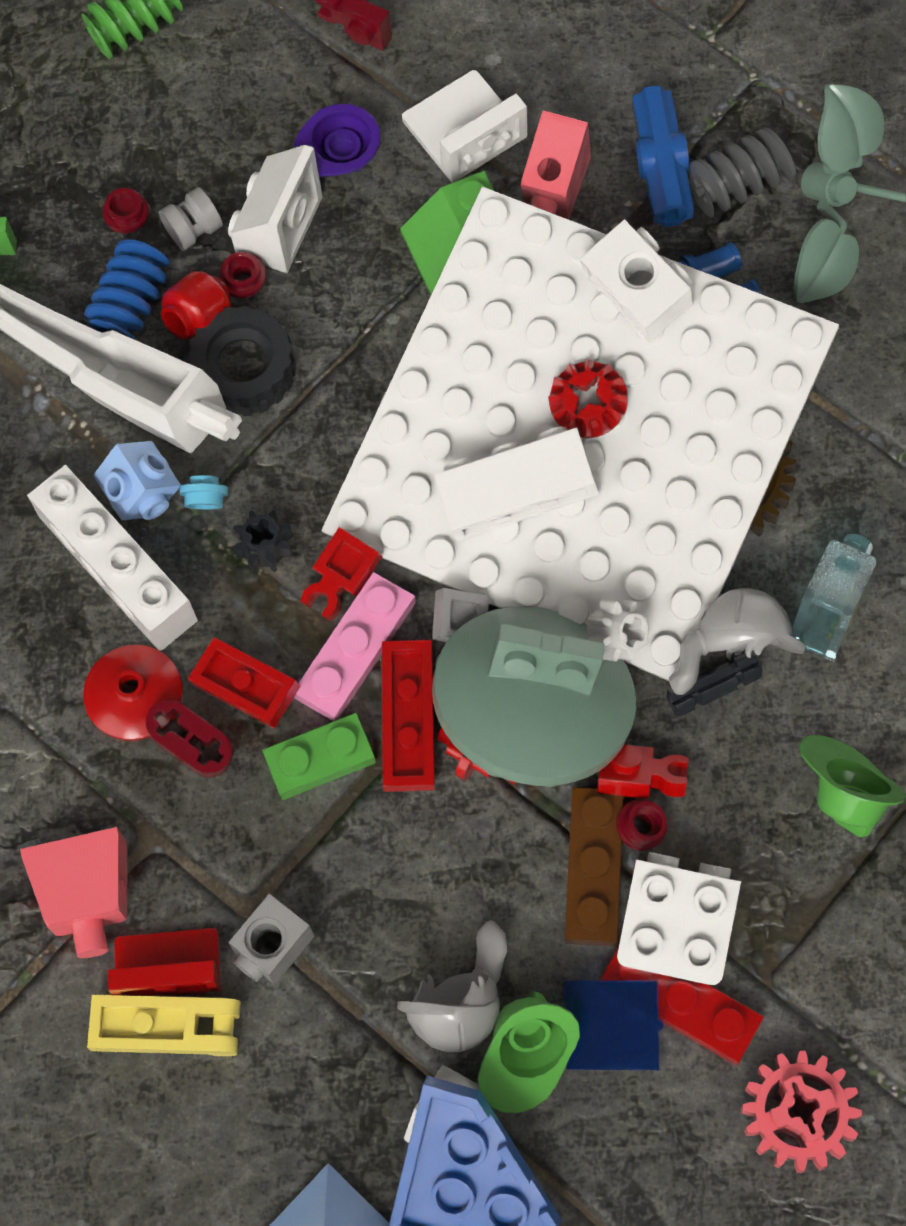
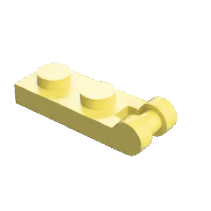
M92 995L87 1048L90 1051L236 1056L238 1038L233 1037L234 1019L240 1018L241 1001L229 998ZM199 1017L213 1018L212 1035H197Z

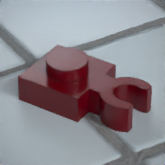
M315 0V2L322 5L317 15L329 23L344 25L345 33L356 43L371 45L384 51L391 41L392 33L389 11L366 0Z

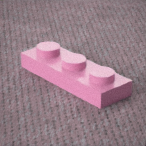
M373 572L298 683L301 687L294 699L333 722L339 720L382 655V641L392 640L416 603L415 595Z

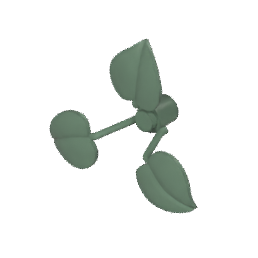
M826 84L824 86L825 102L818 131V152L823 163L815 162L808 166L801 179L803 194L809 199L818 201L817 209L825 212L832 220L821 219L804 239L795 272L793 301L799 303L829 297L840 292L850 283L856 272L859 261L858 242L855 237L844 234L847 223L833 206L840 207L849 203L855 197L856 192L906 202V193L856 183V180L848 171L861 167L863 164L862 156L873 153L880 146L884 134V115L880 105L872 96L858 88L847 85Z

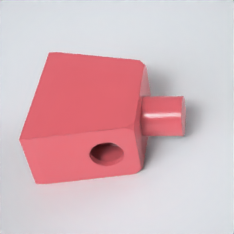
M542 111L521 181L524 203L565 219L570 217L591 160L588 122Z
M114 827L20 849L24 866L47 928L55 936L73 934L78 958H91L108 952L104 926L127 920L128 916L127 843L119 829Z

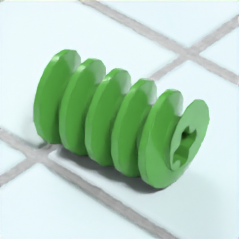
M102 0L103 8L96 2H90L87 5L88 17L83 13L81 16L94 43L110 60L113 58L111 48L113 42L126 51L129 49L126 35L130 33L139 42L144 41L143 25H146L156 34L159 32L157 18L161 16L172 25L175 23L172 9L176 7L180 12H183V7L180 0Z

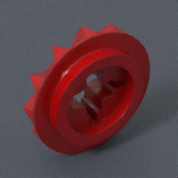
M588 358L585 362L569 363L558 377H554L548 400L551 414L559 427H566L567 431L577 428L580 438H595L610 432L621 422L628 406V392L623 377L609 363L602 364ZM597 383L596 396L605 408L599 404L596 406L589 403L578 413L580 400L572 389L577 391L580 389L587 392L591 386L594 387Z

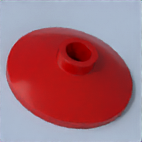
M127 645L105 654L91 668L83 690L85 709L94 725L106 735L124 741H137L149 738L146 728V716L150 708L163 700H175L181 703L183 697V684L175 664L161 651L144 645ZM129 680H136L138 682V687L134 692L129 694L122 692V686L125 682ZM176 713L170 718L162 715L157 718L161 727L160 732L172 722L177 715Z

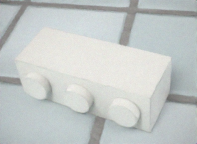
M555 427L542 432L538 436L539 440L522 446L517 442L507 443L491 451L492 456L474 462L471 458L455 460L444 466V472L435 474L434 479L450 531L456 540L461 541L598 496L599 493L578 429L574 428L567 431L566 427Z

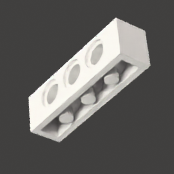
M66 465L27 495L39 518L159 651L166 648L198 621L189 599Z

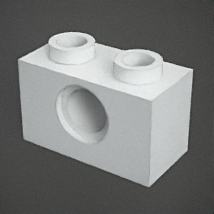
M624 219L579 259L587 279L649 343L693 305L690 288L693 282L678 263L673 261L668 265L656 253L660 248L654 238L644 228L640 227L635 231ZM637 271H647L653 275L651 281L643 286H634L628 282L629 277Z

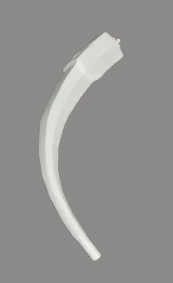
M0 284V330L69 376L72 384L96 402L140 428L189 453H192L208 434L223 441H227L229 438L235 440L240 434L237 427L242 422L241 417L226 410L218 385L202 369L112 330L101 333Z

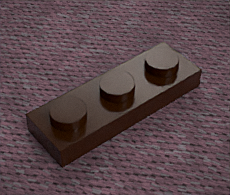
M572 788L565 944L617 947L621 839L617 832L616 819L620 809L623 807V796L597 793L598 789Z

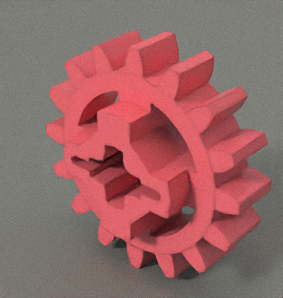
M799 1051L795 1064H790L785 1055L781 1053L775 1058L776 1071L771 1070L764 1064L758 1068L757 1073L763 1081L762 1085L748 1082L745 1091L755 1098V1102L745 1103L741 1107L742 1114L754 1116V1122L748 1125L744 1132L746 1136L759 1134L762 1138L756 1150L759 1155L766 1153L770 1149L777 1153L774 1161V1166L780 1168L789 1158L794 1160L796 1173H803L807 1160L811 1159L819 1171L827 1167V1152L839 1160L846 1154L843 1145L839 1142L840 1139L853 1142L858 1136V1133L848 1126V1121L858 1120L862 1116V1110L849 1107L848 1101L858 1094L857 1088L843 1089L840 1082L844 1078L846 1071L842 1068L835 1071L832 1075L826 1071L828 1057L822 1055L815 1065L808 1064L806 1051ZM802 1077L817 1081L826 1090L818 1091L805 1085ZM778 1083V1091L781 1096L779 1106L765 1113L767 1095L770 1089ZM796 1099H798L802 1107L810 1105L813 1109V1113L807 1119V1124H804L801 1117L791 1118L788 1114L794 1106ZM836 1111L835 1128L831 1136L825 1141L823 1138L825 1134L821 1124L826 1115ZM784 1132L797 1138L801 1148L783 1142L775 1134Z

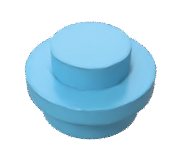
M191 476L189 484L180 486V495L184 496V507L199 510L223 508V497L228 496V487L219 485V478L215 476Z

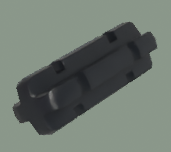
M751 652V658H748L746 653L734 658V662L731 665L725 662L698 675L695 685L684 695H677L670 688L666 696L669 706L676 716H682L695 710L697 703L704 706L737 690V686L740 683L746 686L760 679L763 671L757 657Z

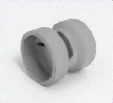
M199 187L187 193L185 201L178 205L169 204L158 212L167 232L182 251L193 246L196 243L197 237L203 233L212 234L223 227L222 220L215 206Z

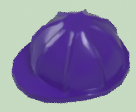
M333 104L320 109L306 122L294 141V148L303 145L314 148L319 177L339 176L355 171L361 172L362 168L375 157L380 146V129L374 117L363 108L351 104Z

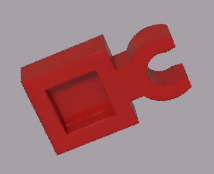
M339 527L312 567V569L323 576L319 583L311 584L304 590L300 602L310 608L317 597L327 596L328 605L321 615L327 620L332 621L341 610L340 596L344 590L357 597L383 555Z
M624 744L617 756L599 771L597 793L649 799L650 788H655L667 796L683 797L686 794L689 758L682 755H669L662 759H654V748Z

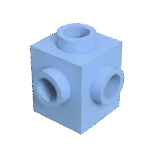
M152 441L116 444L93 475L121 521L139 518L151 520L160 516L167 510L169 500L181 486L169 468L168 462L160 454Z

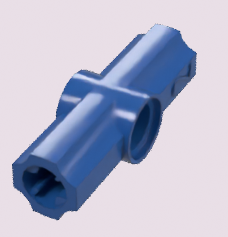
M661 86L645 87L640 93L632 96V108L638 135L636 151L641 180H646L653 223L662 224L664 227L679 226L687 219L693 218L694 211L687 177L689 172L687 142L685 134L679 133L671 91L662 89Z

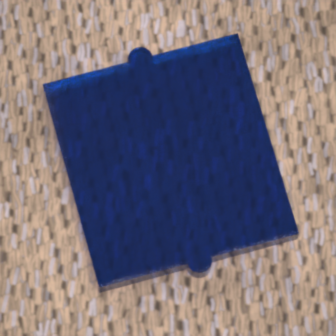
M658 980L564 981L565 1009L571 1011L577 1019L580 1031L578 1043L566 1064V1070H660L659 1031L664 1028L665 1023L659 1019Z

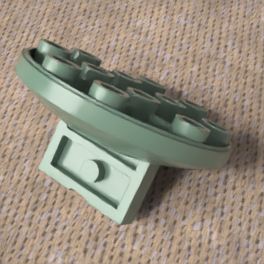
M521 606L507 607L473 618L461 626L449 638L440 653L434 672L432 684L433 704L440 725L454 746L489 775L521 784L554 787L576 782L597 773L607 766L623 748L631 731L636 712V694L631 674L622 659L617 661L603 660L605 643L587 640V625L585 623L578 624L571 619L559 615V612L549 609Z

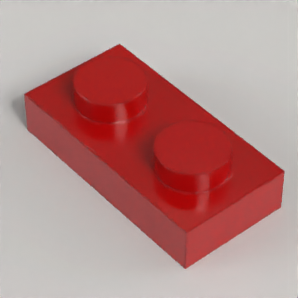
M215 637L188 677L193 686L273 729L276 728L301 687L295 679Z

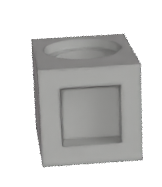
M268 894L228 943L235 954L238 955L233 963L255 982H258L264 976L275 985L315 936L309 924L271 894ZM277 933L282 936V942L277 951L269 955L256 952V943L262 935Z

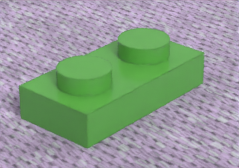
M357 713L262 750L282 801L376 763Z

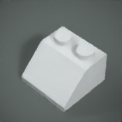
M307 145L266 157L260 172L255 171L250 177L246 192L247 199L242 210L237 209L233 213L228 228V234L232 238L235 253H250L260 259L264 266L288 273L323 198L314 148Z

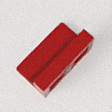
M214 928L120 936L114 940L115 969L108 970V991L112 995L164 997L221 991L219 934Z

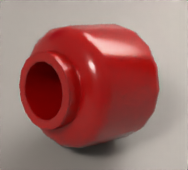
M193 271L184 276L163 294L161 302L163 323L177 338L190 340L194 338L196 328H205L218 313L224 311V308L231 307L230 291L220 278L205 272Z

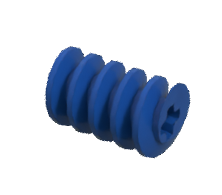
M122 240L117 243L114 249L115 256L110 258L106 266L107 272L103 273L100 278V288L95 289L91 297L92 304L87 306L83 315L88 327L101 333L113 330L136 340L128 331L141 332L145 325L136 315L142 317L150 315L152 308L145 300H157L159 292L152 284L163 285L167 277L158 267H168L170 261L164 254L146 243L137 240Z

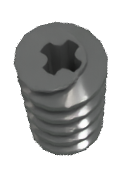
M764 127L756 131L754 137L747 135L741 138L738 145L731 143L724 146L722 152L714 151L708 154L706 160L697 159L691 162L689 180L697 204L707 216L712 218L714 217L713 202H716L723 211L731 209L730 194L741 204L747 201L746 186L756 196L760 195L764 189L762 184L763 178L768 185L774 188L779 186L780 183L779 170L785 178L791 180L796 177V169L791 154L780 137L771 129Z

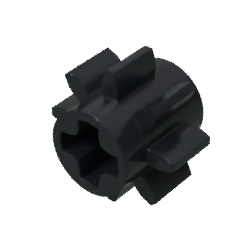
M274 510L268 516L256 515L253 511H250L249 519L243 526L234 525L233 527L236 537L242 541L233 546L236 558L249 556L248 565L253 573L258 567H270L273 572H276L277 563L282 557H292L293 555L291 546L284 542L293 536L290 524H283L278 527V518Z

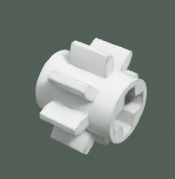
M619 599L618 601L601 600V610L588 616L587 640L605 643L603 660L617 661L622 659L633 661L635 660V651L640 650L647 644L649 634L648 617L635 613L637 602Z

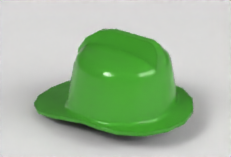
M820 735L804 737L799 744L801 756L818 774L817 803L820 810L857 837H867L874 826L882 819L889 805H897L904 802L906 798L904 790L881 773L865 756L853 747L839 740Z
M536 991L531 992L529 997L516 999L502 1008L493 1027V1039L481 1063L477 1078L479 1090L491 1107L500 1112L520 1113L535 1108L549 1097L556 1087L580 1037L579 1023L571 1011L557 1004L547 1002L544 996Z

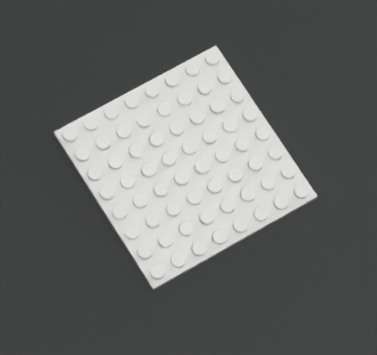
M482 187L321 531L333 537L340 527L383 555V559L455 590L489 595L488 604L499 609L520 606L544 608L557 611L559 615L571 619L578 624L585 623L587 625L588 616L601 610V600L618 601L619 599L637 602L635 613L648 617V642L640 650L635 651V660L623 661L669 681V677L680 666V647L686 637L693 634L695 629L699 628L704 612L720 596L838 332L839 324L676 262L685 270L693 282L690 286L693 305L648 343L583 273L579 258L605 237L606 234ZM659 255L668 265L674 261ZM637 271L629 277L628 282L634 286H643L651 281L653 275L647 271ZM588 358L602 364L609 363L623 377L628 392L626 413L621 422L610 432L595 438H581L599 495L457 541L450 531L434 475L444 472V466L455 460L471 458L474 462L492 456L491 451L498 446L517 442L522 446L539 440L538 436L542 432L559 427L551 414L548 400L554 377H558L569 363L585 362ZM597 383L594 387L591 386L587 392L580 389L578 391L572 389L580 400L578 413L589 403L596 406L599 404L605 408L596 396Z

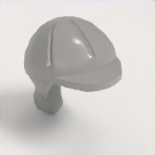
M752 588L733 589L720 595L708 606L701 618L699 628L695 629L694 633L686 637L680 647V666L669 677L670 685L673 692L677 695H684L692 689L697 682L701 656H706L709 652L727 650L726 656L731 660L732 653H735L736 657L742 655L744 650L748 658H751L752 651L759 656L765 646L769 644L798 654L804 653L806 645L793 636V628L788 614L774 597Z
M493 920L487 921L477 932L476 964L472 973L449 977L436 988H434L432 976L428 974L427 983L425 980L421 981L413 1002H397V1009L406 1013L407 1020L415 1033L432 1048L452 1053L466 1051L481 1044L493 1030L500 1011L496 984L500 980L503 962L507 953L506 934Z

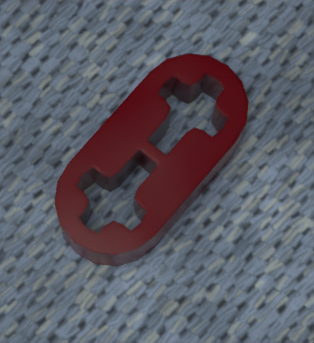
M163 700L150 708L146 716V728L150 739L158 747L196 774L205 778L220 776L229 769L233 756L232 746L229 739L220 730L175 700ZM174 713L178 714V725L188 734L184 739L172 731H168L164 736L160 735L161 727L157 718L161 715L170 718ZM194 739L207 747H210L214 742L219 743L218 751L222 760L219 763L210 760L206 765L200 764L201 753L191 743Z

